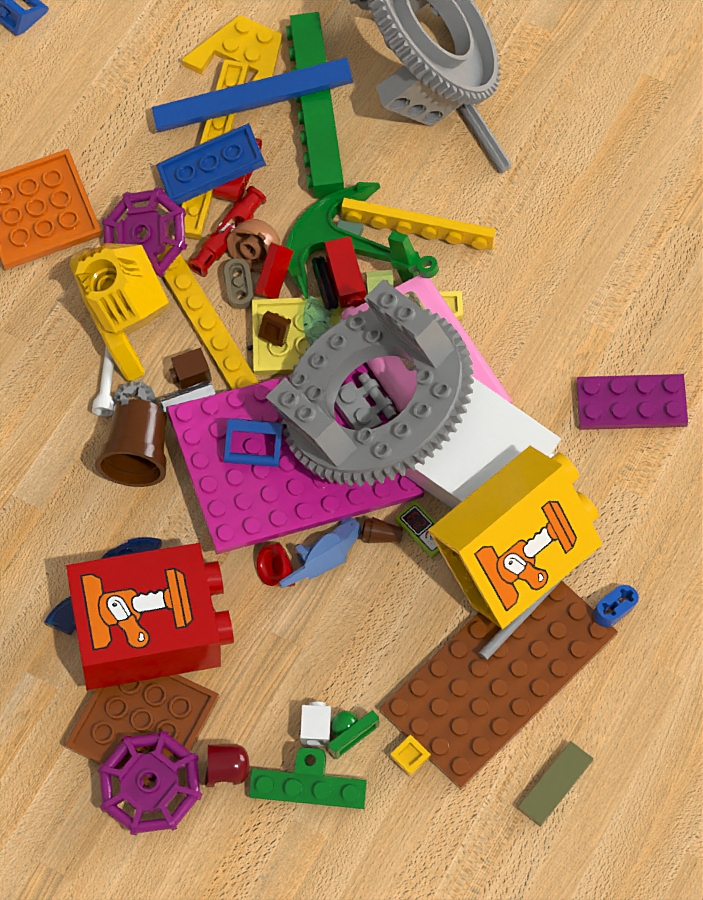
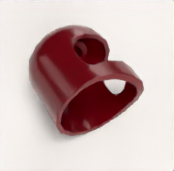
M238 744L208 745L205 787H215V784L218 782H231L233 785L243 783L247 779L250 769V761L246 749Z

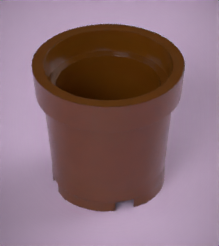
M130 399L128 404L121 405V402L114 406L105 443L100 447L95 462L97 471L103 477L112 482L131 487L153 486L164 480L167 464L164 454L167 414L165 411L163 414L158 411V405L146 400Z

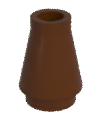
M375 517L371 519L365 518L361 540L368 541V544L400 543L403 527L395 526Z

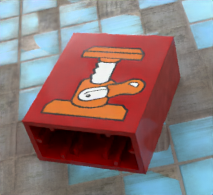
M200 542L66 565L86 691L221 667V646L234 643L233 628L229 610L214 612L211 596L224 594L222 575L218 561L204 563Z

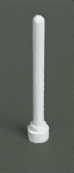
M107 346L105 348L100 393L93 400L92 413L103 417L113 415L114 402L110 396L114 359Z

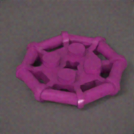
M156 187L154 190L134 193L127 191L122 194L123 198L107 218L102 220L104 244L114 243V229H117V244L142 245L156 275L162 277L181 251L186 250L185 216L187 213L184 208H180L164 193L162 188ZM149 201L148 206L137 208L135 206V203ZM158 203L164 206L170 213L165 216L161 215L156 210ZM128 208L129 211L126 213V215L128 216L125 218V220L121 219V221L117 223V220ZM174 221L175 240L169 238V223ZM145 227L148 233L147 236L144 239H142L141 237H138V233H141L143 228ZM167 244L172 245L170 250L159 262L157 256L165 251Z
M163 730L157 734L133 737L126 735L122 737L123 741L103 765H99L97 769L100 776L101 811L107 812L127 828L131 835L137 836L138 833L168 829L176 830L177 825L197 800L202 798L199 787L197 766L199 758L197 754H192L170 737L169 732ZM157 745L155 751L150 752V754H137L135 750L138 747ZM166 747L181 760L176 763L170 761L162 754L164 748ZM129 751L132 756L121 770L115 769ZM186 767L188 788L179 786L178 771ZM145 776L147 778L156 777L154 781L156 786L154 788H143L145 785L143 778ZM111 777L119 778L121 787L120 793L114 797ZM176 795L186 796L170 815L167 806ZM125 801L136 809L134 819L117 805ZM162 811L165 817L141 821L143 813L147 812L155 813Z

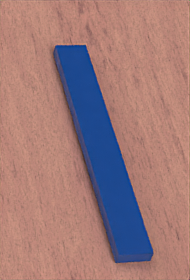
M346 57L152 107L156 130L157 132H162L351 84L353 79Z

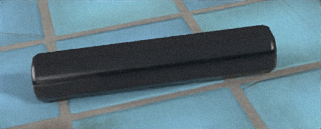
M323 256L314 257L312 259V267L324 307L329 311L332 308L337 309L339 306L338 298L326 260Z

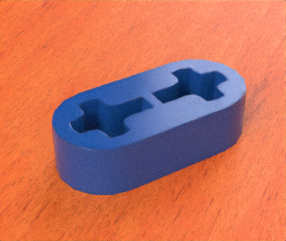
M620 585L602 598L593 610V618L596 623L603 627L615 625L634 609L639 600L638 592L629 585ZM620 598H628L622 603L619 602ZM610 608L613 610L612 614L608 613L605 615L603 613L607 612Z

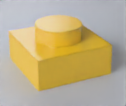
M409 735L390 754V757L410 777L431 756L412 735Z

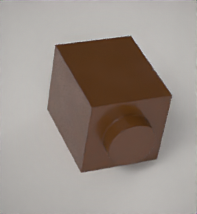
M201 347L171 358L173 368L169 369L173 383H179L181 389L206 380L212 381L210 369Z

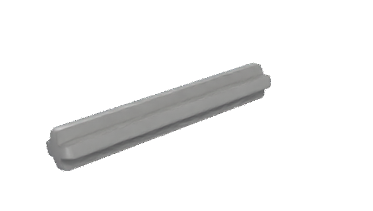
M463 104L458 107L500 173L508 171L511 168V162L476 107L470 104L467 106Z

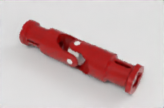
M249 186L246 190L247 194L242 200L233 205L217 226V230L202 243L201 250L194 259L191 258L187 262L193 272L201 277H206L211 265L215 261H219L228 249L227 238L232 230L243 221L253 219L254 212L258 207L267 202L266 196L260 190ZM231 219H233V221L235 222V226L229 224L228 222Z

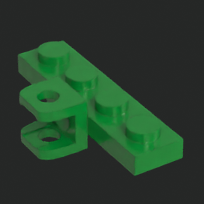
M303 747L297 752L294 772L252 769L249 798L365 809L367 780L325 776V751L320 748ZM309 754L314 755L316 758L314 765L307 763L306 759Z

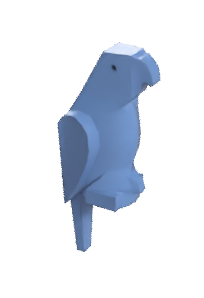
M354 518L340 520L341 524L334 531L321 536L309 546H302L301 544L296 546V555L302 567L279 582L280 586L284 588L306 577L310 580L345 563L350 547L362 532L359 522Z

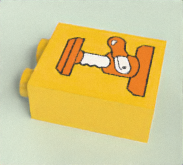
M528 446L428 529L471 606L501 629L509 625L603 545L593 525V522L599 518V512L583 493L576 492L573 483L580 478V475L573 463L560 452H557L550 458L534 447Z

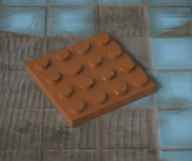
M178 674L98 688L94 691L69 736L65 747L99 765H103L123 741L122 737L126 735L133 737L157 734L163 730L169 732L170 737L191 752L220 696L218 693ZM157 745L138 747L135 750L137 754H150V752L155 751ZM166 747L164 748L162 754L170 761L176 763L181 760ZM129 751L115 769L121 770L132 756ZM145 776L143 778L144 786L154 788L156 786L154 782L156 777L147 778Z

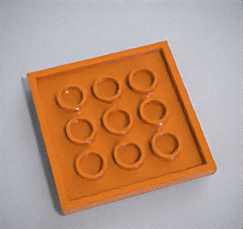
M69 149L0 172V258L5 270L103 236Z

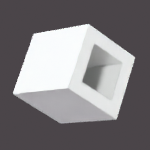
M310 702L309 705H302L300 735L302 746L328 747L331 738V706H326L323 702Z

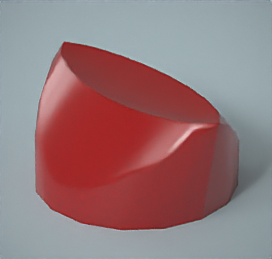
M280 542L264 546L259 551L257 571L260 579L266 585L280 586L279 582L294 572L286 550ZM295 583L290 584V585H288V586H286V587L295 586Z

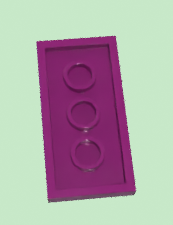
M684 374L577 377L580 430L688 426Z

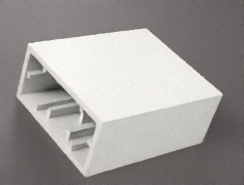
M472 377L474 383L470 385L473 393L468 394L471 402L464 404L468 411L467 413L460 414L463 421L454 425L457 429L456 433L450 432L448 434L451 440L449 442L443 441L441 443L443 449H435L433 451V458L425 457L424 465L417 463L415 464L414 471L410 468L405 470L406 477L452 509L528 446L534 447L551 458L554 455L552 454L553 450L561 440L560 437L474 377Z

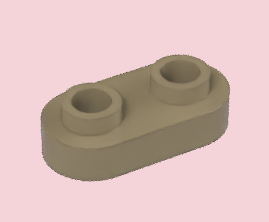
M231 259L224 266L228 301L234 308L244 309L252 304V300H254L250 267L243 259ZM237 272L241 273L238 277L233 276ZM240 295L245 296L244 299H237Z

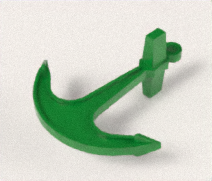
M358 182L355 186L335 191L321 198L310 206L293 226L286 244V248L294 250L288 270L305 300L309 299L308 278L305 269L307 258L316 250L325 248V242L349 236L351 237L355 254L390 262L392 267L397 270L403 283L418 275L428 279L438 273L439 266L435 257L423 256L420 258L419 253L414 250L408 235L392 231L388 237L389 248L338 228L333 224L335 215L342 209L341 206L344 198L366 201L380 189L378 182Z

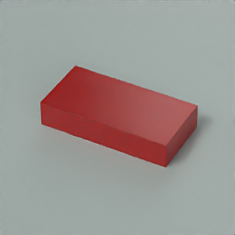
M271 242L255 293L278 299L294 250Z

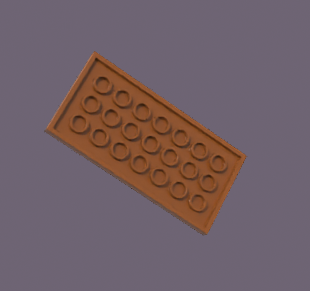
M561 581L487 661L479 655V652L501 628L479 612L379 708L380 713L406 738L412 735L431 754L429 760L462 790L617 636L618 631L612 626L603 627L596 623L593 618L594 609Z

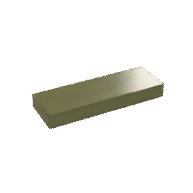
M570 741L518 806V810L541 827L593 762L594 758Z

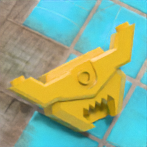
M105 243L92 251L84 249L72 255L70 268L75 276L83 301L102 335L108 351L127 381H134L142 377L145 369L127 335L148 325L171 307L143 246Z

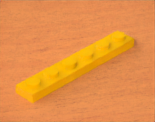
M348 198L343 199L341 206L342 219L348 222L368 224L377 229L397 230L402 234L421 235L426 239H441L455 245H470L479 250H493L495 228Z

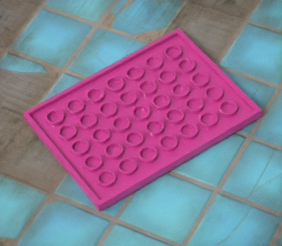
M365 362L352 371L340 387L352 381L357 389H359L363 385L358 378L363 373H367L379 385L380 383ZM288 376L167 407V413L216 555L423 498L425 492L422 487L408 477H402L400 473L395 474L393 481L386 477L384 483L381 484L378 480H375L372 486L365 481L362 487H359L356 482L352 486H348L346 482L339 485L336 480L331 483L326 477L321 479L318 474L314 475L309 469H306L296 458L295 454L290 450V446L285 440L287 438L283 432L281 436L279 467L224 463L227 418L282 422L284 419L267 400L266 396L284 378H287L290 382ZM380 385L379 390L386 398L387 395ZM370 395L365 398L371 407L376 405ZM334 406L337 423L351 429ZM384 414L378 416L382 421L381 426L391 421ZM232 431L230 452L274 456L275 434Z

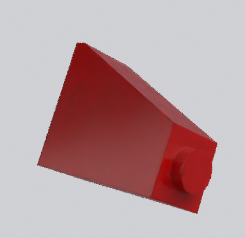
M351 237L325 242L326 263L340 308H349L351 306L356 308L366 303L364 300L366 289Z

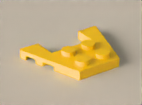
M238 15L182 59V65L202 75L214 56H218L224 60L249 63V71L256 74L252 81L272 77L275 66H277L283 37L277 31L242 15Z

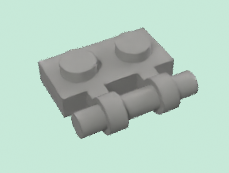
M367 373L359 376L358 380L363 385L359 389L351 381L340 387L337 392L334 406L351 430L380 427L382 421L378 416L382 414L388 420H392L397 416L391 400L388 397H384L379 390L380 385L375 379H371ZM369 395L376 403L373 407L365 400Z

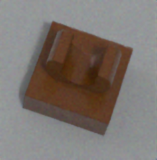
M267 311L263 315L258 337L282 347L287 340L291 319H285L279 316L278 313Z

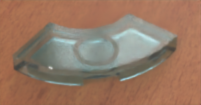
M309 296L303 313L304 332L310 346L313 344L312 341L314 339L317 340L321 336L322 332L325 333L329 330V326H331L330 318L333 313V308L330 311L326 310L323 301Z

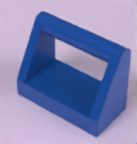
M0 0V23L15 35H20L42 18L49 8L40 0H24L33 7L28 10L23 9L13 0Z
M227 418L224 463L279 467L283 424L272 421ZM232 431L275 434L274 456L230 452Z

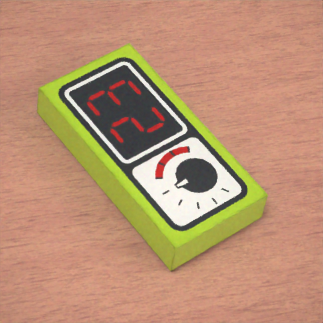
M414 501L395 517V521L400 527H403V530L432 559L440 550L428 529L437 522Z

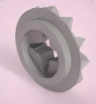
M131 380L125 385L121 384L117 392H114L113 402L114 406L121 402V405L128 404V397H134L137 392L140 400L156 403V398L151 386L149 387L143 381L134 382Z

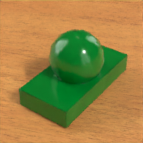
M343 710L336 713L332 719L331 727L338 737L328 744V751L334 759H338L379 727V716L374 710L370 711L360 720L351 711Z

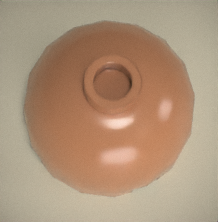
M249 219L243 221L232 230L227 238V248L233 258L245 260L250 267V271L261 272L271 242L280 245V239L277 232L265 221Z

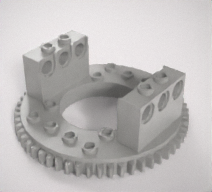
M350 0L351 4H357L362 10L371 12L376 25L384 37V43L404 64V66L376 86L383 108L432 127L461 105L465 104L467 106L470 104L473 106L474 104L482 103L497 90L498 82L500 81L498 76L501 75L499 71L501 66L498 64L500 59L497 57L498 51L495 49L496 44L492 39L493 36L488 29L489 27L474 0ZM430 3L432 13L437 17L441 16L447 25L454 41L456 55L440 47L426 33L417 20L415 13L426 4Z
M384 279L364 298L369 305L367 311L362 312L359 310L358 314L353 316L350 314L347 319L343 321L340 319L339 323L335 326H329V330L325 333L322 332L317 340L314 339L311 347L306 348V353L299 357V363L293 366V374L288 376L290 382L287 378H284L266 396L267 400L284 419L281 422L284 427L282 432L287 439L285 440L296 458L314 475L318 474L321 479L326 477L331 483L336 480L339 485L346 482L348 486H352L356 482L359 487H362L364 482L367 481L372 486L375 480L382 484L386 477L393 481L395 474L400 473L403 477L405 476L406 469L410 468L414 471L415 464L420 463L424 465V458L427 456L433 458V451L435 449L442 450L441 443L451 440L448 434L450 432L456 433L457 429L454 425L462 423L463 420L460 414L467 413L468 410L464 404L471 402L468 394L473 393V389L470 386L474 383V379L471 376L474 374V370L470 366L473 364V361L469 357L471 354L458 331L444 317L441 319L438 313L433 314L430 309L424 311L421 306L416 305ZM382 356L403 357L416 365L417 386L414 395L406 408L393 420L374 429L363 428L361 430H351L337 423L334 414L337 392L347 376L357 367L369 360Z

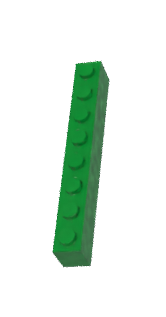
M319 12L290 15V25L286 26L287 40H292L293 46H289L290 62L295 61L296 67H291L292 71L326 63ZM330 89L295 98L296 103H301L302 109L297 110L299 125L304 124L305 131H300L302 146H307L308 152L303 153L305 168L310 167L311 174H306L308 190L313 189L314 199L323 198L335 191L344 189Z

